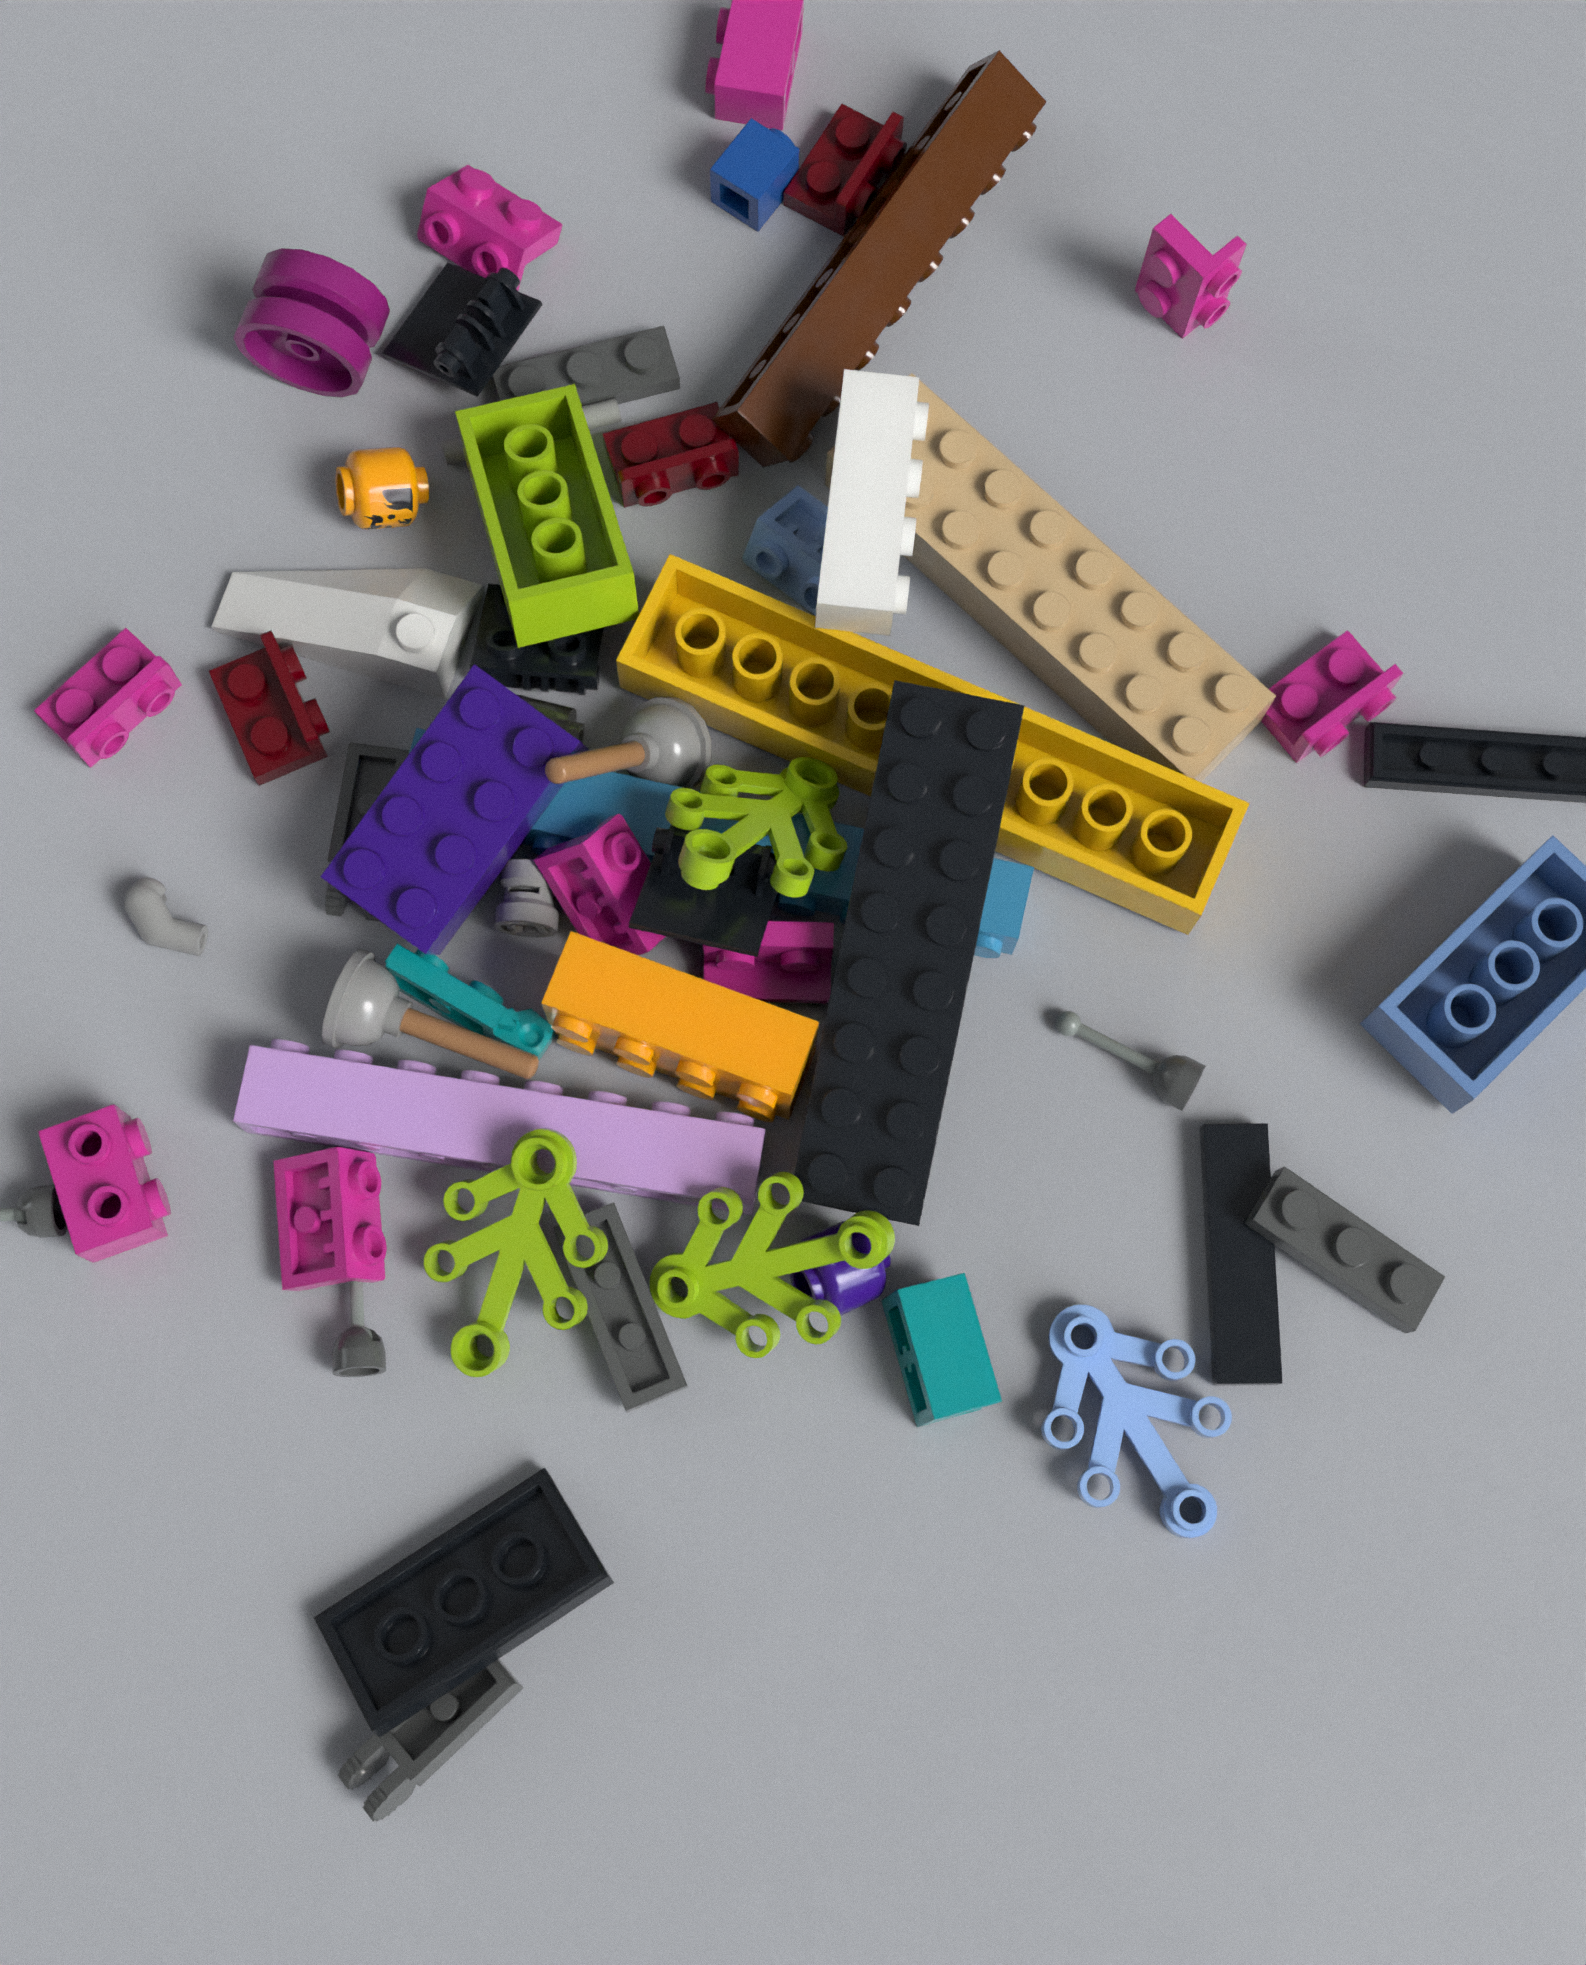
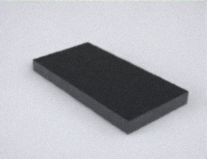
M543 1468L315 1616L314 1619L368 1726L380 1738L612 1585L614 1581L546 1468Z

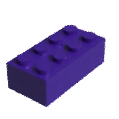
M474 664L320 877L424 954L440 955L565 784H554L548 780L545 774L547 762L555 757L588 751L589 748Z

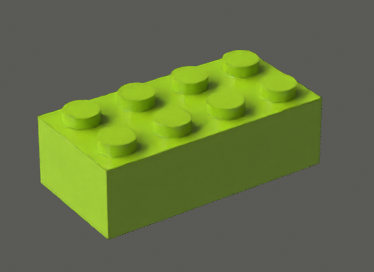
M575 384L455 411L466 464L517 647L520 648L636 620L639 616L633 568Z

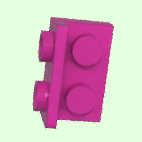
M125 628L40 704L34 712L91 768L100 759L110 758L119 752L126 744L129 733L147 716H156L166 709L173 700L175 691L182 684L170 665L161 656L156 657L135 635Z
M1347 630L1269 688L1276 697L1261 722L1296 763L1314 750L1322 757L1333 750L1349 735V731L1345 728L1360 715L1369 722L1395 701L1397 697L1391 691L1404 673L1396 664L1384 672Z
M621 814L608 817L586 835L549 847L534 859L535 864L578 934L635 955L648 953L666 937L629 928V921L651 863Z
M768 921L758 957L703 945L704 980L764 1002L828 1003L831 994L834 923Z
M333 1147L274 1160L282 1290L303 1291L350 1281L367 1283L383 1281L385 1279L384 1259L387 1246L381 1225L379 1200L381 1176L377 1168L375 1154L343 1147Z

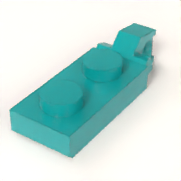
M397 943L385 960L386 969L395 977L400 992L462 1028L532 1053L538 1057V1060L542 1058L555 1037V1030L551 1028L552 1025L532 1008L515 1012L513 1008L507 1009L502 1005L504 1002L503 998L495 990L476 980H472L467 985L448 974L450 970L448 965L436 955L424 954L418 948L413 953Z

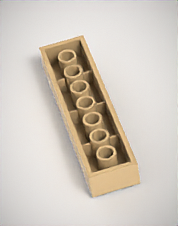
M919 380L917 402L929 403L925 441H912L911 459L923 460L919 497H906L904 517L916 518V529L912 556H903L1111 744L1202 782L1262 721L1276 695ZM835 446L827 452L825 485L829 489Z

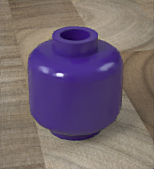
M845 1221L827 1227L802 1239L800 1242L836 1234ZM853 1233L852 1244L854 1248L860 1253H870L871 1242L869 1238L863 1233ZM889 1254L882 1262L869 1269H858L850 1266L846 1261H841L789 1275L793 1287L814 1300L823 1299L833 1303L842 1316L882 1295L886 1286L885 1269L890 1267L891 1258Z

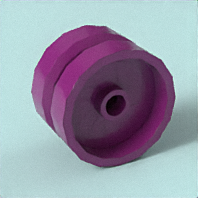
M280 248L267 253L252 288L255 299L247 302L233 336L238 350L253 365L271 377L297 389L331 397H346L357 394L363 385L372 361L369 348L375 347L379 341L390 313L386 297L367 278L353 268L330 257L303 249Z

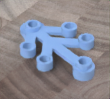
M1073 1305L1064 1309L1053 1320L1048 1334L1051 1352L1062 1364L1052 1412L1044 1418L1041 1431L1046 1443L1055 1449L1065 1450L1079 1443L1084 1433V1424L1077 1412L1086 1378L1089 1375L1103 1398L1088 1468L1080 1475L1077 1482L1079 1497L1085 1504L1094 1508L1108 1506L1117 1499L1120 1492V1482L1115 1474L1123 1432H1125L1164 1495L1160 1503V1517L1166 1529L1181 1538H1195L1206 1534L1216 1521L1217 1505L1215 1499L1203 1486L1189 1484L1148 1417L1188 1426L1201 1437L1213 1438L1222 1435L1230 1427L1232 1414L1229 1406L1225 1401L1214 1396L1204 1397L1196 1401L1128 1384L1111 1360L1153 1367L1161 1378L1176 1381L1189 1375L1195 1365V1354L1186 1342L1179 1339H1170L1160 1344L1116 1333L1109 1318L1093 1306ZM1083 1325L1093 1332L1094 1343L1091 1348L1080 1349L1073 1344L1071 1332L1075 1326ZM1175 1348L1183 1354L1184 1366L1180 1372H1171L1164 1366L1162 1356L1166 1349ZM1204 1405H1211L1220 1413L1221 1421L1215 1430L1206 1429L1199 1421V1411ZM1058 1416L1066 1417L1073 1423L1074 1434L1067 1442L1059 1441L1052 1435L1051 1423ZM1094 1474L1103 1475L1110 1484V1492L1103 1500L1092 1498L1087 1491L1088 1479ZM1187 1497L1196 1499L1202 1507L1200 1519L1193 1524L1186 1522L1181 1517L1179 1511L1181 1502Z

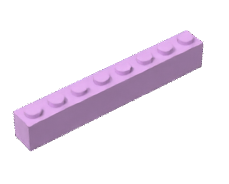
M281 1039L271 1040L270 1048L249 1046L233 1119L246 1133L330 1147H343L379 1155L491 1173L511 1163L513 1147L524 1134L536 1129L548 1128L566 1136L575 1149L577 1169L569 1183L570 1186L698 1206L701 1198L712 1190L719 1187H727L734 1190L741 1198L743 1204L742 1214L753 1215L765 1144V1128L753 1127L754 1118L731 1112L716 1113L715 1120L691 1117V1109L689 1107L670 1102H653L651 1110L626 1106L627 1098L601 1091L589 1092L588 1100L562 1096V1087L541 1081H526L524 1089L500 1086L499 1077L479 1071L464 1070L461 1072L460 1079L435 1075L436 1067L411 1060H399L397 1069L372 1065L373 1057L350 1050H335L333 1058L309 1055L310 1047ZM545 1149L540 1150L537 1156L538 1166L542 1171L551 1173L555 1166L554 1157L549 1151ZM713 1199L712 1209L729 1212L728 1206L723 1200Z

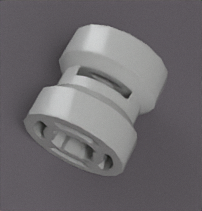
M509 860L499 876V884L504 890L503 902L496 906L495 928L501 932L522 937L554 936L557 934L559 913L554 907V893L534 860Z

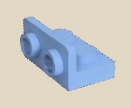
M797 485L757 519L742 560L747 566L816 616L828 507Z

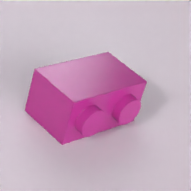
M732 0L730 8H720L716 29V43L723 45L720 58L710 57L705 85L706 94L715 96V119L747 124L752 118L766 128L783 130L803 33L804 0Z

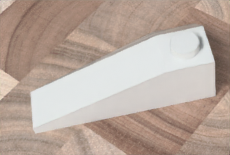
M426 568L232 572L211 627L216 632L263 646L260 634L272 630L280 648L292 644L297 656L446 699L482 599L484 586Z

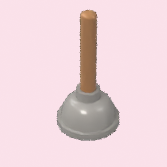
M655 697L641 703L629 716L623 728L619 744L552 758L546 764L545 774L552 783L562 784L625 769L633 777L694 789L704 778L706 769L711 762V737L705 720L692 705L678 697Z
M363 949L353 953L345 964L336 981L323 1019L321 1034L323 1044L337 1049L343 1044L351 1046L372 1044L382 1038L384 1033L398 1038L405 1033L525 1079L532 1078L539 1065L538 1057L532 1053L414 1010L413 1002L399 997V986L395 977L384 966L376 963L373 953Z

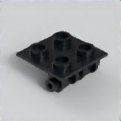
M447 262L382 354L386 358L478 397L543 304L538 299L518 292L516 288L519 286L520 280L507 268H500L497 273L491 272L484 278Z
M488 583L470 669L475 664L505 687L519 688L520 675H522L524 691H531L533 676L541 677L542 692L549 693L551 678H555V691L572 692L585 696L587 690L599 689L600 666H598L604 627L518 648L500 584Z
M672 824L669 829L657 827L652 843V852L655 854L629 921V928L758 957L777 895V891L770 883V878L776 864L772 846L753 845L735 858L730 875L726 881L720 883L714 889L701 890L684 881L681 875L682 870L678 864L685 837L693 830H683Z

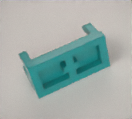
M965 1273L898 1289L881 1300L916 1427L975 1412L984 1407L1002 1402Z

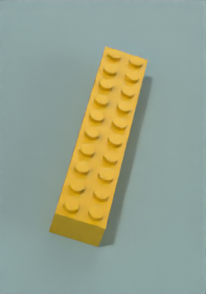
M669 554L616 659L620 688L648 700L660 696L678 697L692 705L705 720L707 726L790 762L799 757L821 760L835 770L838 776V783L870 797L894 680L1018 704L856 633L815 628L816 616L672 554ZM1024 706L995 851L1189 935L1205 909L1250 803Z

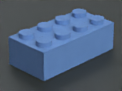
M1552 835L1360 1023L1451 1114L1473 1101L1586 988V866Z

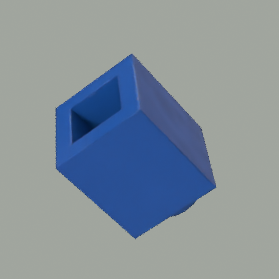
M751 118L710 168L711 202L759 232L783 202L784 191L799 170V148L782 131L775 128L768 129Z

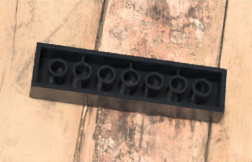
M894 680L794 1175L803 1186V1199L801 1202L854 1213L870 1210L882 1214L888 1220L916 1226L920 1224L1025 705Z

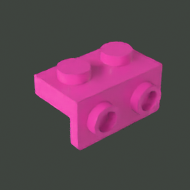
M466 165L427 188L417 237L421 242L467 271L486 278L491 272L497 273L500 268H507L519 278L521 283L525 265L558 244L563 224L544 213L534 202L520 198L495 182L488 173Z
M1170 214L1152 229L1134 291L1138 294L1141 304L1148 313L1156 318H1162L1183 339L1199 325L1204 329L1209 328L1227 311L1230 306V301L1227 297L1230 289L1242 274L1239 265L1247 244L1239 236H1236L1212 255Z

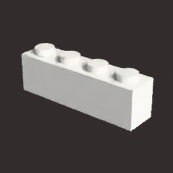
M844 369L817 595L815 628L890 636L893 614L906 615L910 576L898 575L900 555L912 556L916 518L904 517L906 497H919L923 460L911 459L912 441H925L929 403L917 402L919 377Z

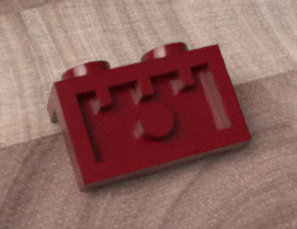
M841 104L784 191L783 205L844 237L854 220L859 218L878 192V187L876 186L885 173L890 175L905 155L907 142L902 140L904 116L893 111L883 125Z
M718 402L602 434L604 447L624 508L636 504L645 507L658 505L668 500L672 494L696 487L700 490L714 489L725 484L731 477L739 475V451L735 439H730L729 435L712 420L719 410Z
M272 630L260 634L265 648L209 670L253 777L259 786L328 757L320 739V736L330 733L316 698L304 702L296 684L307 679L292 644L280 648Z

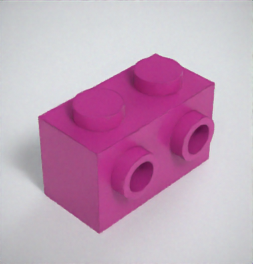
M113 1104L38 1131L76 1255L95 1263L168 1236L163 1217L171 1215V1208L161 1181L158 1178L150 1180L143 1157L152 1154V1149L145 1127L139 1118L131 1120L127 1113Z

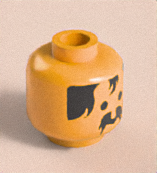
M401 447L357 449L348 455L345 466H338L336 468V494L340 512L343 516H351L354 524L361 529L370 530L409 526L417 516L419 504L428 503L429 483L426 470L423 466L415 467L408 451Z

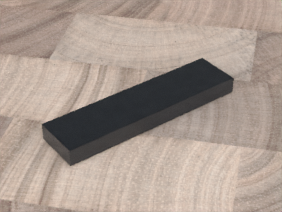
M1370 722L1365 728L1364 787L1586 803V737Z
M1268 1123L1203 1124L1200 1127L1212 1384L1213 1386L1279 1385L1283 1382L1275 1244L1244 1224L1271 1178Z

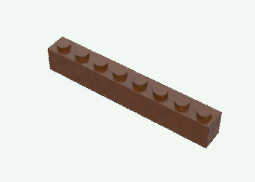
M1000 50L967 68L712 418L732 439H735V442L763 468L786 461L792 463L807 451L814 440V435L810 431L820 417H826L840 405L844 369L859 371L873 359L879 349V344L876 342L878 336L885 327L892 326L906 313L912 302L908 297L917 282L920 283L926 280L939 267L943 260V255L939 251L949 238L956 237L971 222L975 215L971 207L977 198L989 192L1002 179L1006 172V168L1002 164L1010 152H1015L1021 148L1036 131L1037 126L1033 120L1047 101Z

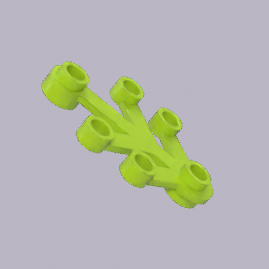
M799 757L792 760L789 767L783 769L780 774L740 771L726 765L717 764L711 765L706 769L700 787L701 793L689 788L673 790L667 804L665 817L670 824L677 828L693 830L686 835L678 859L684 881L701 890H711L718 887L720 883L728 879L735 858L768 835L776 858V864L770 878L772 887L780 894L788 897L798 898L806 895L815 873L814 868L826 872L836 871L840 868L848 847L845 839L837 833L829 811L836 805L839 797L838 776L835 770L825 762L810 757ZM739 792L774 797L770 800L740 798L738 795ZM798 812L803 813L811 833L804 855L791 817ZM704 817L739 821L722 834L708 829H698L702 826Z
M541 1128L524 1134L513 1147L510 1164L477 1180L465 1179L453 1183L444 1194L443 1203L446 1212L455 1220L467 1221L483 1214L489 1201L520 1188L512 1215L461 1240H445L431 1246L424 1256V1269L428 1276L437 1282L444 1283L463 1275L469 1264L499 1251L477 1321L461 1328L455 1334L451 1343L452 1360L455 1366L467 1376H486L499 1369L506 1362L509 1356L510 1343L507 1334L504 1332V1327L525 1263L544 1301L542 1308L543 1316L551 1327L558 1330L570 1329L579 1324L587 1314L588 1305L585 1296L578 1289L568 1287L539 1225L545 1202L547 1201L566 1237L563 1243V1252L567 1261L573 1266L587 1268L600 1262L607 1253L608 1241L604 1232L596 1226L589 1225L569 1184L577 1169L576 1152L569 1139L556 1130ZM542 1149L549 1151L554 1157L555 1166L551 1173L542 1171L538 1166L537 1156ZM462 1188L469 1190L474 1196L475 1204L471 1211H466L459 1205L458 1194ZM580 1235L591 1238L594 1243L595 1250L591 1258L582 1256L577 1250L576 1243ZM441 1250H446L453 1256L455 1265L452 1272H446L440 1267L438 1255ZM559 1297H565L573 1304L574 1315L572 1319H564L558 1314L556 1303ZM479 1335H485L491 1339L494 1345V1352L491 1357L483 1355L478 1350L477 1339Z
M778 1172L764 1180L758 1190L760 1207L733 1258L709 1264L723 1231L736 1223L743 1212L742 1200L734 1190L727 1187L716 1188L704 1195L699 1201L698 1216L700 1222L684 1252L669 1254L654 1266L649 1281L651 1296L656 1305L669 1316L686 1319L699 1313L734 1334L737 1347L744 1355L750 1358H762L778 1345L780 1329L772 1317L766 1314L751 1315L718 1292L739 1286L796 1321L797 1331L803 1340L810 1344H823L833 1337L840 1328L841 1315L839 1310L833 1303L827 1300H814L778 1276L841 1261H846L850 1266L858 1269L875 1267L891 1253L895 1244L894 1229L886 1217L875 1211H860L847 1219L840 1226L836 1234L768 1250L786 1215L799 1206L803 1199V1186L800 1180L789 1172ZM774 1183H780L788 1189L790 1194L788 1204H780L774 1199L772 1195ZM714 1198L721 1199L727 1204L729 1209L727 1219H720L713 1213L712 1202ZM853 1233H863L869 1238L871 1242L870 1253H860L854 1248L852 1244ZM672 1277H679L685 1281L688 1287L687 1297H681L675 1292L671 1284ZM810 1312L821 1313L828 1322L826 1332H820L812 1327L809 1320ZM750 1326H757L765 1332L767 1337L765 1346L755 1344L751 1340L749 1335Z

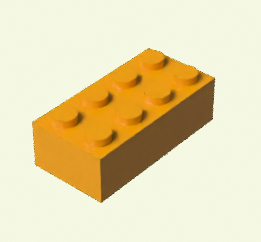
M570 931L541 1002L548 1023L552 1025L551 1028L555 1030V1034L559 1035L556 1042L561 1046L587 1056H592L595 1048L619 1057L616 1063L619 1067L642 1077L652 1078L654 1072L658 1071L679 1080L676 1086L680 1090L698 1098L713 1100L715 1093L739 1101L737 1109L740 1112L764 1122L772 1123L775 1115L787 1120L790 1119L816 1051L819 1022L573 931Z

